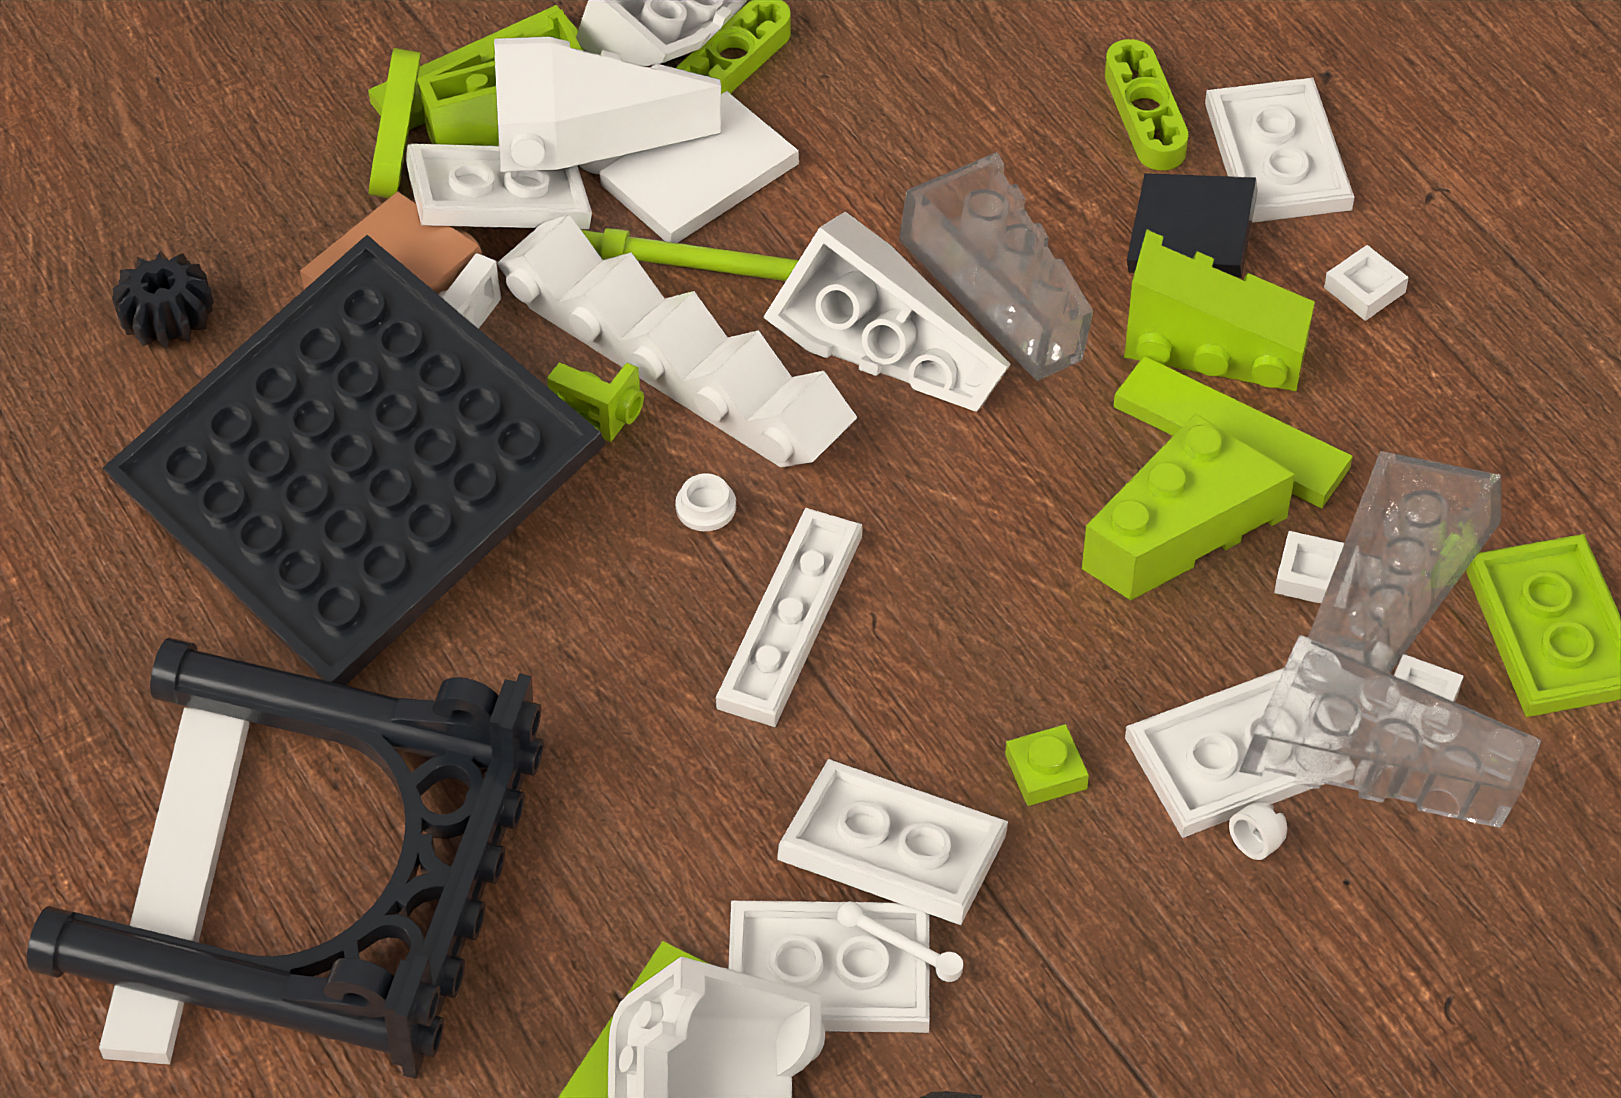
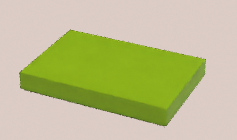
M1585 534L1467 555L1464 566L1526 717L1621 700V616Z

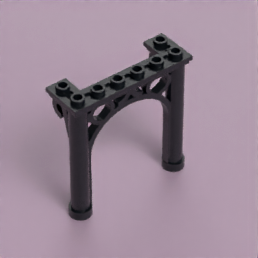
M174 638L165 639L157 652L152 668L150 692L153 699L334 741L360 751L381 767L395 786L405 813V835L398 864L383 893L358 921L333 939L301 952L278 956L243 954L47 906L38 916L31 932L27 949L28 969L32 972L56 978L61 977L64 973L388 1053L391 1054L392 1064L402 1066L403 1076L417 1079L424 1057H434L438 1051L444 1030V1018L439 1015L445 998H455L461 987L465 971V959L460 958L465 942L467 939L475 941L481 931L486 908L485 902L481 901L486 884H496L501 875L505 859V846H502L501 842L506 828L515 830L519 824L525 801V793L520 791L525 775L535 776L541 762L544 740L543 738L536 737V733L540 723L542 707L541 704L533 702L532 676L519 673L516 681L505 679L499 695L487 685L476 680L453 677L441 683L435 701L405 699L198 651L195 643ZM396 750L431 759L411 772ZM480 770L487 771L484 780ZM447 778L458 779L470 788L462 807L449 814L431 812L423 805L421 796L431 786ZM463 835L452 866L443 863L434 853L433 837L450 839ZM420 866L422 875L417 876V872ZM440 899L424 940L421 929L408 917L422 903ZM385 938H398L406 942L410 947L406 960H400L395 975L374 963L361 960L359 953L378 940ZM331 970L328 978L313 977Z

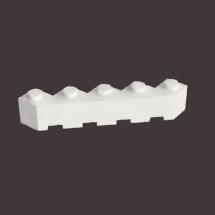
M570 214L542 223L497 263L507 277L506 283L510 291L516 298L526 303L531 310L621 367L627 362L639 367L640 379L779 467L813 462L857 419V416L825 371L791 377L759 330L727 337L695 291L664 298L632 253L602 260Z

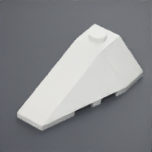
M588 0L576 38L580 46L590 53L600 55L602 50L620 54L621 61L641 66L660 64L700 49L748 0Z
M553 37L494 39L500 172L558 170L721 133V83L719 79L660 64H655L649 68L621 61L620 54L602 50L601 54L598 55L570 48L569 41Z
M847 212L842 213L818 229L763 317L811 353L825 358L832 355L859 365V370L877 376L879 373L908 382L914 390L976 412L981 409L1011 365L890 244Z

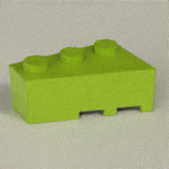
M562 9L548 15L549 25L525 37L524 33L520 30L505 36V38L553 37L569 41L570 48L582 50ZM475 50L417 78L426 129L432 144L499 146L495 51L481 57Z
M1146 230L1132 281L1124 358L1140 361L1146 356L1164 366L1200 372L1207 376H1220L1256 383L1268 388L1276 387L1296 391L1307 347L1315 301L1247 273L1244 280L1213 268L1214 258L1198 251L1193 259L1162 246L1163 236Z
M1195 413L1086 525L1082 570L1131 601L1194 568L1196 559L1222 546L1226 551L1241 543L1242 535L1267 522L1273 526L1287 519L1295 474Z

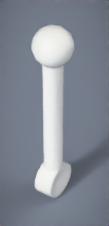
M845 902L839 907L837 918L844 927L852 928L858 926L936 967V974L943 981L953 982L961 976L963 960L958 954L945 952L940 955L864 915L861 907L855 902Z

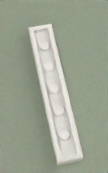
M184 707L130 926L199 943L250 725L249 721ZM115 985L99 1046L103 1059L170 1065L184 1002Z

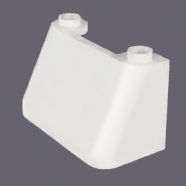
M680 957L629 993L619 1003L614 1013L609 1033L608 1098H792V1076L816 1059L824 1045L825 1028L821 1022V994Z

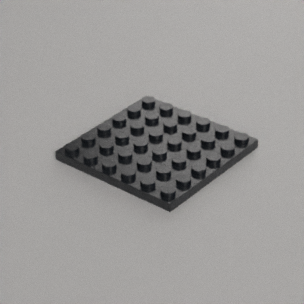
M366 235L103 467V470L129 498L321 680L347 685L601 450L606 443L598 429L376 241Z

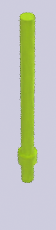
M606 228L604 233L581 230L596 252L601 255L602 260L632 253L637 261L781 281L788 279L799 261L630 237V231Z

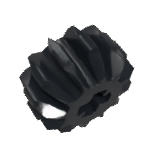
M160 250L155 260L146 261L137 257L135 269L120 270L119 285L113 288V304L120 326L125 330L126 335H135L143 347L156 339L165 349H167L172 339L180 338L189 343L191 330L207 329V314L213 311L214 299L212 291L209 287L206 273L201 269L200 264H191L184 253L168 260Z

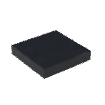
M1144 173L1127 255L1128 272L1135 273L1146 230L1163 236L1162 246L1192 259L1198 251L1214 258L1213 268L1236 278H1242L1258 192L1256 177Z

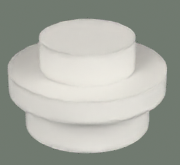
M698 474L689 478L676 497V513L678 518L684 525L697 531H713L724 527L731 521L736 511V498L733 490L722 478L713 474Z

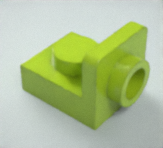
M560 362L547 377L548 388L598 429L603 438L609 442H612L625 423L631 424L635 421L643 405L644 394L640 391L639 367L628 362L610 384L602 381L593 373L581 372Z

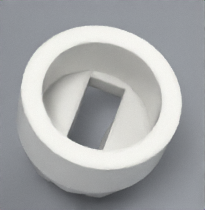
M1256 802L1248 805L1233 815L1229 822V831L1236 846L1246 856L1255 860H1262L1278 849L1287 835L1286 817L1283 813L1275 814L1273 811L1274 806L1269 803Z

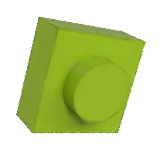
M1066 724L1006 741L1005 756L1027 806L1088 788V772Z

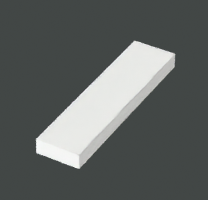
M805 508L716 696L718 710L776 727L861 541L862 524Z

